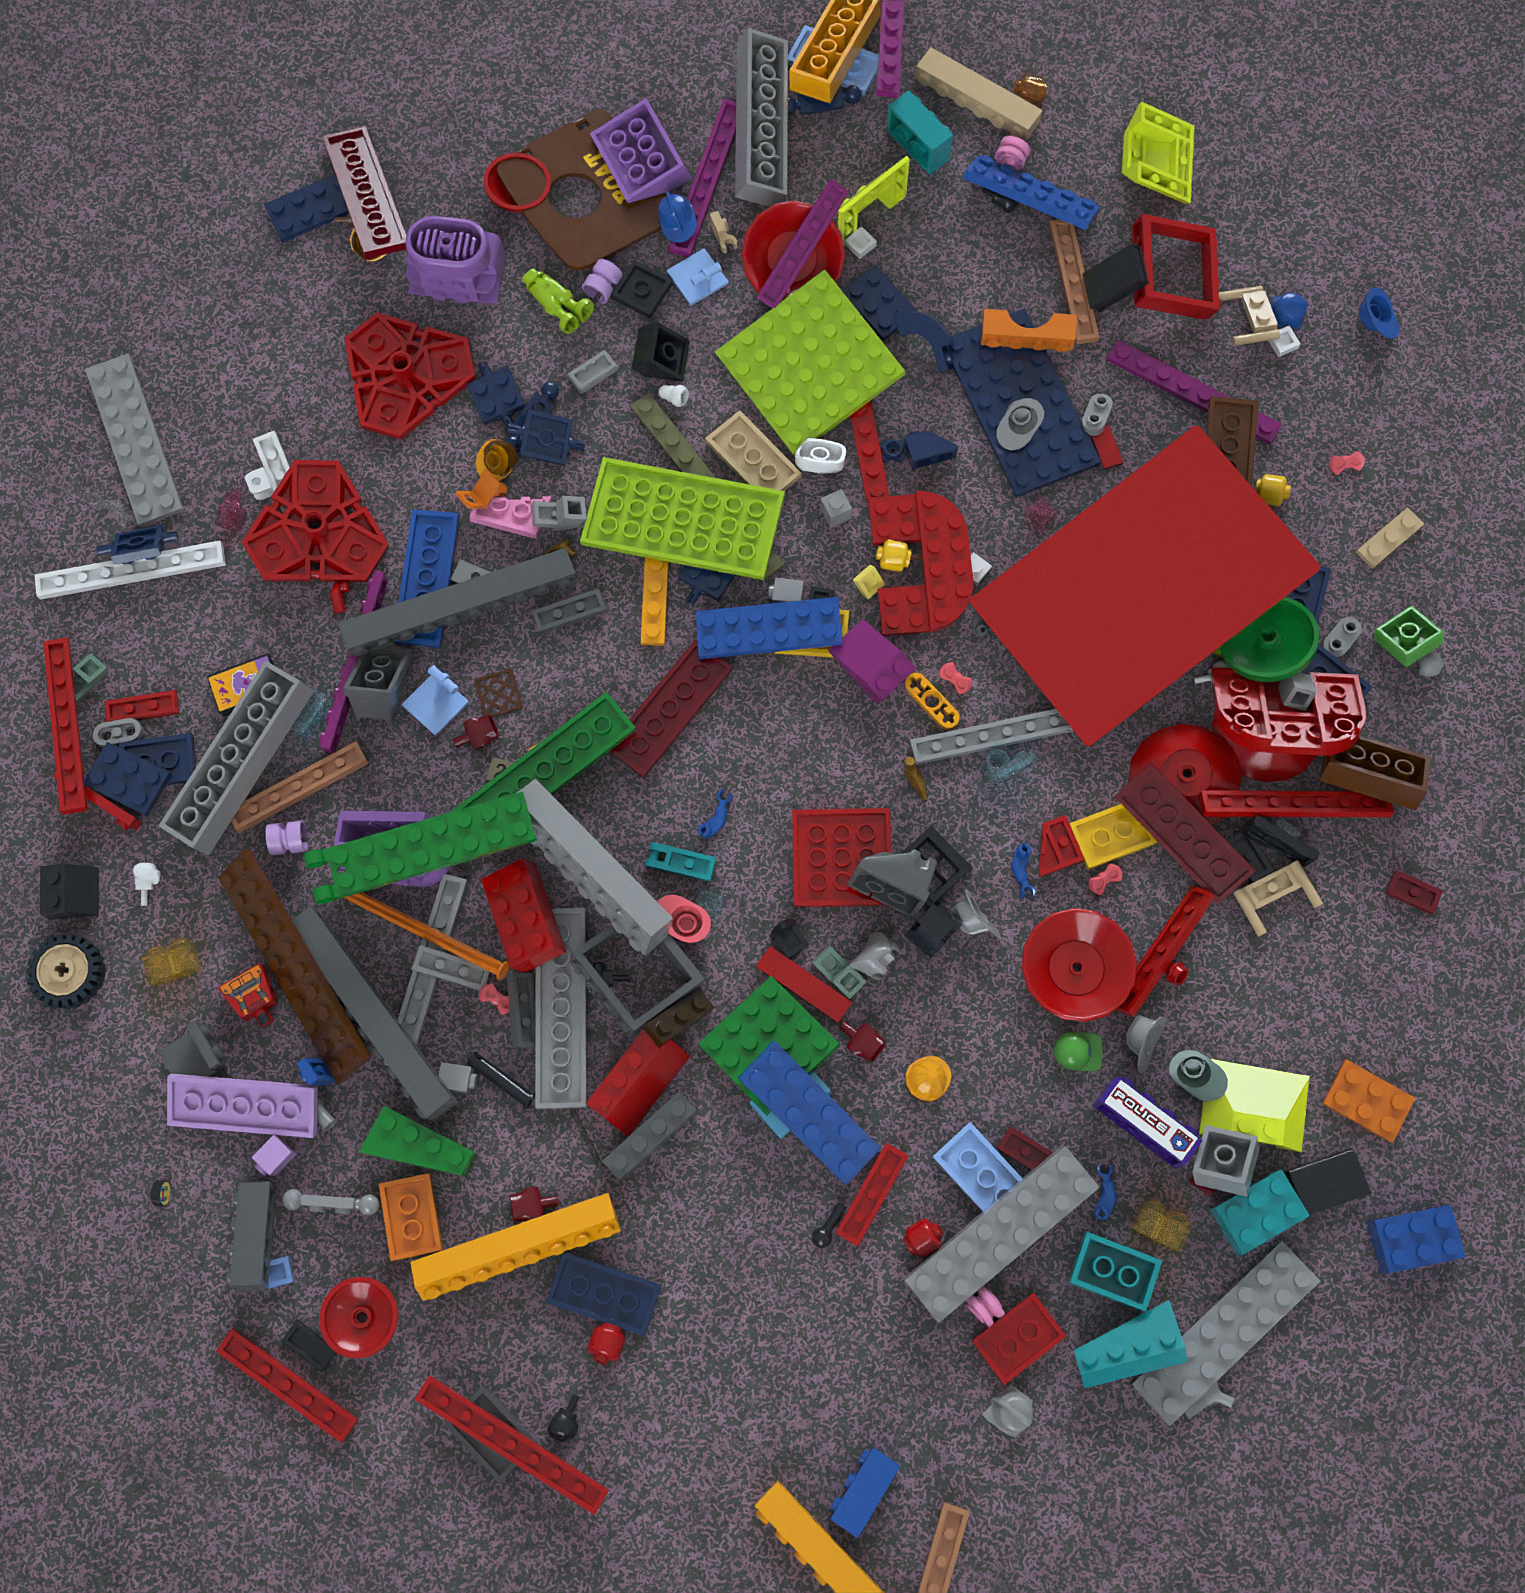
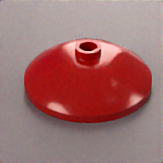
M508 153L493 160L484 173L483 182L486 195L496 206L507 211L522 212V210L535 207L550 192L551 178L548 169L540 160L528 154ZM510 158H521V160L527 159L537 164L546 177V187L543 194L532 203L517 206L498 177V163Z
M354 1277L337 1284L325 1297L319 1315L320 1330L325 1342L336 1353L348 1358H365L381 1351L393 1338L399 1320L398 1305L392 1292L383 1283L368 1277ZM362 1312L367 1315V1320L363 1323L358 1319L359 1314Z

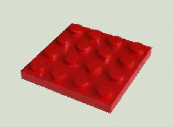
M890 808L792 810L794 908L887 906L871 898L873 892L867 896L847 886V883L862 858L882 852L891 853Z

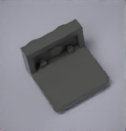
M195 1020L186 1025L189 1031L187 1034L160 1051V1055L171 1074L212 1077L227 1067L223 1060L225 1058L223 1051L218 1045L214 1044L211 1038L213 1034L206 1024H201Z

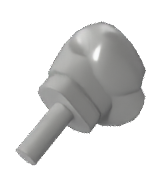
M1434 650L1417 660L1419 665L1418 672L1425 677L1438 675L1444 667L1442 658L1437 653H1434Z

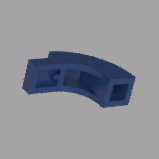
M918 311L894 313L900 336L918 334L924 337L932 347L939 372L953 369L952 363H954V358L951 350H947V346L955 344L950 331L940 320L932 315Z

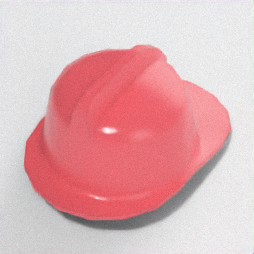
M666 895L658 900V903L673 918L668 932L669 935L684 942L694 943L704 939L709 933L711 927L710 916L699 905L678 895Z

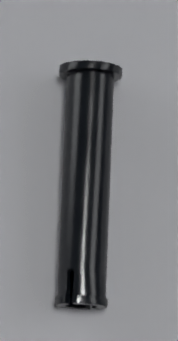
M477 1051L467 1060L466 1064L475 1069L521 1103L524 1110L528 1109L534 1101L535 1092L531 1093L482 1057Z

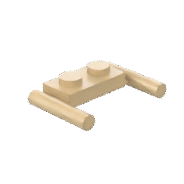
M1262 286L1219 292L1220 301L1241 298L1253 334L1232 337L1233 346L1280 338V331L1277 330L1278 323Z
M1295 861L1233 893L1258 937L1267 933L1255 910L1300 887L1305 891L1314 909L1323 904L1299 861Z

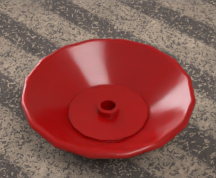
M799 201L774 204L757 215L746 231L741 252L745 275L758 294L814 205ZM833 220L826 228L781 302L824 270H826L835 283L840 279L845 260V250L842 234Z
M1281 681L1263 682L1268 711L1314 713L1312 702L1306 711L1283 705L1278 690ZM1213 717V733L1222 737L1236 754L1241 775L1262 782L1287 781L1306 771L1317 757V755L1249 751L1247 748L1236 744L1226 737L1218 728Z
M1178 724L1161 728L1141 742L1131 759L1129 782L1152 762L1201 814L1202 810L1198 797L1201 790L1240 791L1242 775L1236 754L1222 737L1201 726ZM1183 771H1189L1191 773V777H1184ZM1205 817V818H1206L1212 825H1215L1217 822H1219L1220 820H1222L1224 817Z
M1071 908L1052 913L1033 928L1023 947L1021 969L1028 991L1043 1009L1064 1020L1088 1022L1107 1017L1125 1003L1135 984L1137 960L1131 940L1115 921L1097 911ZM1072 965H1080L1081 971H1074Z

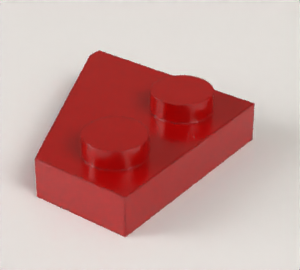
M1066 815L1042 824L1039 859L1040 878L1085 860Z

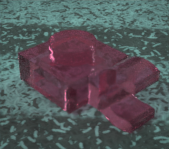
M233 488L231 493H225L224 501L219 503L216 525L236 532L242 530L245 509L239 507L241 491Z

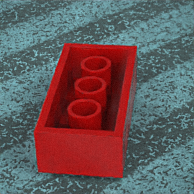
M522 858L481 879L511 969L525 973L567 952L535 863Z

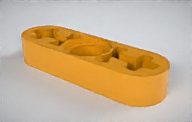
M912 673L906 678L905 689L907 693L942 729L952 730L958 725V711L922 674ZM911 680H914L915 682L920 680V688L923 691H925L926 688H928L929 690L926 691L920 698L919 695H921V691L917 687H914L913 689L911 688ZM929 696H934L938 699L939 704L933 708L928 707L925 699ZM942 705L945 706L943 712L947 716L953 715V723L949 721L944 723V715L941 712L938 715L935 714L941 709Z

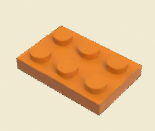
M1346 1059L1343 1061L1322 1104L1384 1140L1393 1143L1415 1097Z
M427 1173L380 1183L379 1190L390 1261L443 1251L431 1174Z

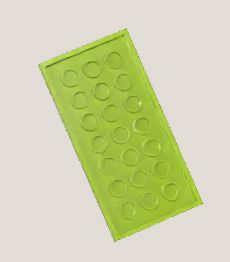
M603 457L580 543L584 546L764 580L785 498V491Z

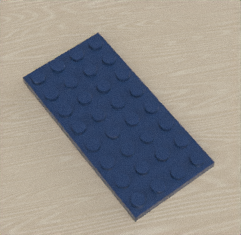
M1025 308L1009 314L1016 324L1025 328H1034ZM982 324L952 336L955 344L947 346V350H951L954 358L952 367L1015 497L1022 496L1101 465V460L1087 432L1083 429L1082 422L1045 349L1037 351L1033 348L1012 349L1004 346L991 348L987 345H981ZM1023 398L1037 400L1044 410V419L1024 447L1018 450L1005 449L998 442L997 428L1006 414L1008 406L1014 401Z

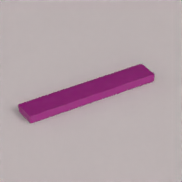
M829 180L756 298L772 309L776 308L850 191L834 180Z

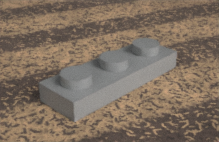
M421 945L417 947L411 966L413 971L478 991L486 985L489 971L463 958Z

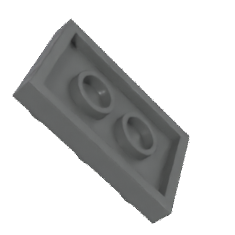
M482 1385L469 1399L531 1440L539 1443L485 1385ZM447 1422L445 1424L499 1483L517 1466L452 1423Z

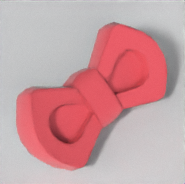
M1359 451L1354 452L1350 456L1340 457L1336 455L1331 458L1329 468L1335 475L1350 467L1360 471L1365 464V458Z
M953 662L946 663L941 667L940 677L953 683L958 694L966 693L971 689L972 679L963 677L961 673L957 672Z
M1109 864L1104 872L1098 873L1097 877L1089 879V889L1094 894L1102 895L1108 883L1122 880V870L1115 864Z
M486 984L480 989V1001L491 1002L493 1005H496L500 1015L510 1012L508 996L498 992L494 984Z

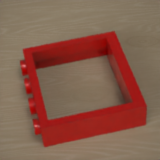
M1142 214L1132 225V243L1137 244L1142 249L1149 284L1134 292V307L1197 319H1210L1219 311L1221 305L1218 289L1220 281L1218 279L1219 260L1217 259L1218 240L1216 238V228ZM1151 234L1201 243L1203 300L1154 291Z

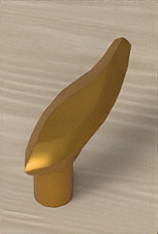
M566 539L555 544L542 555L566 548L571 560L577 553L569 546L571 540Z
M907 757L904 760L907 779L918 791L922 801H926L927 792L922 774L915 766L914 758Z

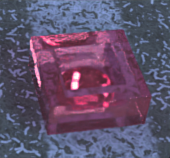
M1042 496L1024 511V514L1039 529L1044 527L1058 513Z

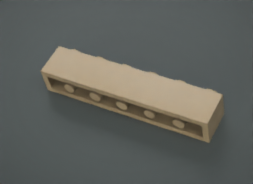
M930 47L916 66L915 78L922 86H930L940 96L951 98L959 107H967L977 117L988 119L996 128H1003L1009 131L1012 136L1027 141L1041 121L1043 110Z

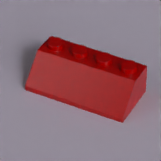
M643 1029L586 1104L629 1137L690 1058V1055L673 1040L659 1048Z

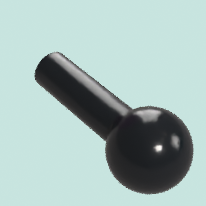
M838 1202L823 1227L815 1229L812 1233V1242L816 1247L826 1248L831 1244V1232L847 1208L842 1203Z

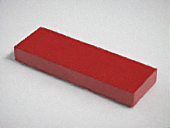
M176 690L105 701L106 722L133 718L138 721L179 714L178 693Z

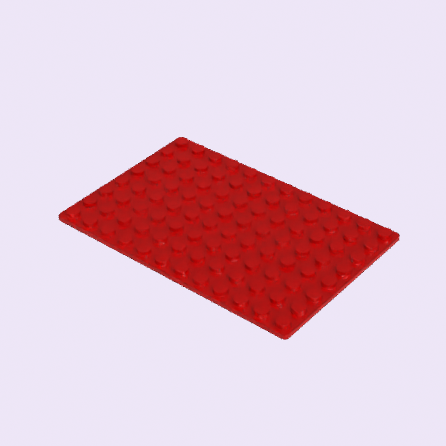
M1196 425L970 599V604L1084 745L1091 746L1319 572L1320 564L1207 434Z

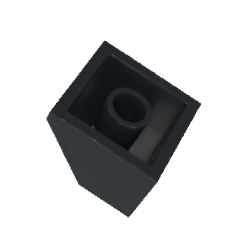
M657 321L638 328L631 369L648 378L683 382L690 340Z
M71 864L40 866V915L49 920L99 915V867Z

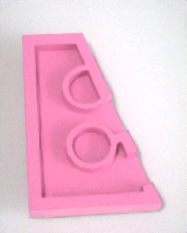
M543 496V499L521 497L519 500L493 497L486 509H472L470 522L537 539L542 527H533L531 503L533 501L551 502L552 499L551 496Z

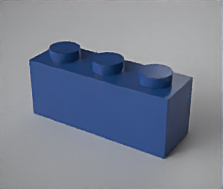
M873 1446L870 1451L864 1449L857 1461L861 1465L856 1474L852 1472L849 1474L843 1484V1487L846 1488L842 1498L836 1496L829 1508V1511L832 1512L830 1520L856 1538L861 1534L900 1468L897 1462Z

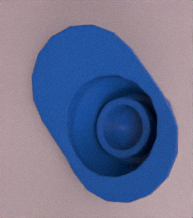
M666 192V197L661 200L658 207V218L663 234L671 242H685L692 237L697 228V220L692 204L679 194Z
M1380 288L1370 289L1366 300L1359 307L1361 322L1367 329L1378 331L1386 338H1396L1400 328L1390 298Z
M1296 293L1273 296L1271 308L1278 323L1277 329L1290 326L1292 330L1301 328L1308 307V302L1302 296Z

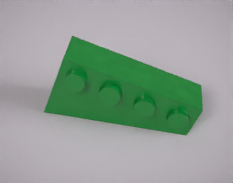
M386 1106L382 1108L359 1151L365 1155L463 1177L467 1176L478 1155Z

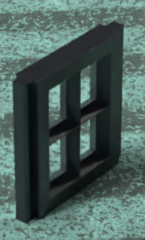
M933 826L922 833L902 852L908 853L913 849L919 851L928 841L940 853L935 859L937 864L945 858L956 870L951 877L946 879L935 869L934 874L943 884L934 892L929 888L928 892L930 893L925 902L929 908L973 868ZM922 854L920 855L923 860H927Z

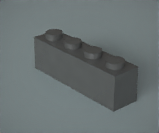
M679 1091L602 1160L603 1163L622 1182L697 1114L696 1109Z
M271 1182L239 1183V1189L234 1195V1205L237 1207L236 1217L232 1219L234 1242H231L229 1247L232 1265L227 1271V1283L236 1292L268 1291L276 1188Z

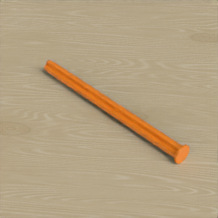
M363 892L344 897V899L495 974L498 980H502L508 973L509 962L505 961L502 963Z

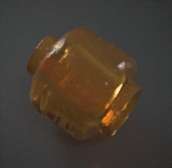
M1024 73L1020 79H1016L1013 93H1017L1018 97L1033 105H1038L1040 101L1045 99L1048 84L1045 83L1042 76Z

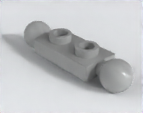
M291 1189L282 1198L283 1205L289 1210H296L300 1206H310V1212L325 1213V1208H335V1213L350 1214L351 1209L360 1210L364 1215H373L379 1209V1200L374 1195H365L361 1199L302 1195L300 1191Z

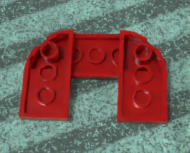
M916 491L915 494L868 498L872 546L883 545L888 539L905 543L920 542L925 585L878 588L881 634L883 636L929 633L952 625L967 608L973 592L969 536L963 515L951 501L941 495L928 491Z
M1212 667L1210 676L1215 703L1214 720L1226 737L1252 752L1332 756L1351 748L1357 742L1366 720V708L1359 676L1355 674L1309 672L1317 691L1312 700L1314 713L1268 711L1263 682L1247 679L1237 674L1231 668Z

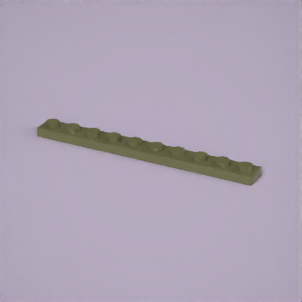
M649 393L630 405L632 411L680 472L716 478ZM773 549L765 580L784 567V563Z

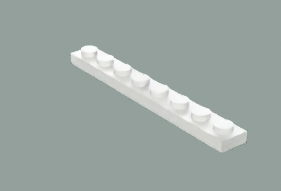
M215 541L161 551V556H157L154 559L135 560L130 564H113L112 561L35 574L36 595L41 600L225 566L223 543Z

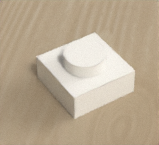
M862 226L845 239V245L859 259L870 252L877 244V241Z
M1290 326L1279 330V339L1268 340L1278 357L1292 352L1300 346V342Z
M973 552L971 554L973 583L978 585L991 570L992 565Z

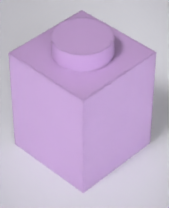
M273 1135L252 1156V1159L257 1163L255 1168L262 1175L276 1176L297 1153L280 1136Z

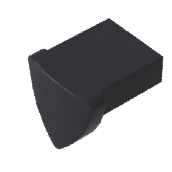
M786 919L779 922L770 933V938L772 940L775 939L787 958H791L809 946L797 928V923L794 919Z

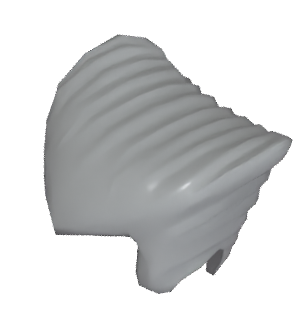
M871 933L864 949L850 963L849 967L867 974L876 980H881L880 974L884 975L887 973L885 966L895 959L892 950L900 953V949L884 933Z

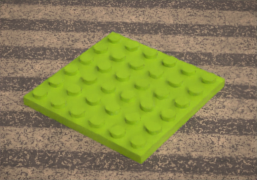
M826 270L819 273L779 303L776 308L771 309L715 351L718 358L793 456H795L797 449L806 439L821 438L906 375L903 367Z

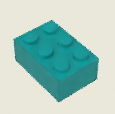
M907 91L888 106L887 132L929 175L950 160L952 132L937 119L934 112L929 111L923 105L918 96H914L910 91Z
M1282 1169L1274 1171L1250 1185L1247 1197L1234 1194L1209 1209L1236 1255H1244L1310 1216Z
M1084 1232L1082 1233L1066 1283L1137 1311L1146 1312L1162 1260L1092 1233Z

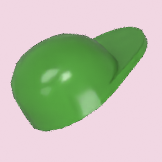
M1066 1032L1055 1041L1053 1048L1054 1057L1061 1066L1070 1070H1099L1102 1062L1101 1036L1094 1033Z

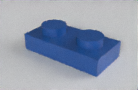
M304 1058L297 1063L300 1069L299 1075L306 1084L330 1085L335 1081L323 1059Z

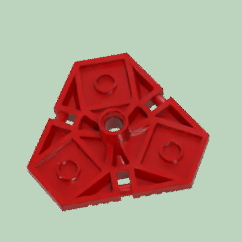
M376 312L344 338L351 377L356 382L353 385L362 429L402 440L417 426L422 424L423 421L428 419L430 415H433L439 405L444 406L447 401H450L460 391L467 387L466 384L476 380L468 338L427 326L425 330H421L416 323ZM416 338L421 339L420 343L415 342ZM366 379H372V381L365 382ZM431 395L433 399L428 402L426 398Z
M294 460L271 495L273 502L270 506H264L242 540L245 550L264 581L311 582V579H320V582H367L389 548L387 540L366 506L363 507L361 505V497L340 462L330 460ZM280 507H283V508L286 509V511L284 512V514L278 512V510L280 509ZM353 508L355 512L348 515L346 511ZM314 522L321 523V526L317 529L309 528ZM312 564H320V570H312Z

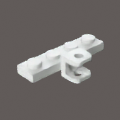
M275 431L253 439L264 467L248 473L245 476V480L250 492L254 494L257 500L271 497L290 468ZM280 507L282 513L284 514V512L286 511V509L283 508V507Z

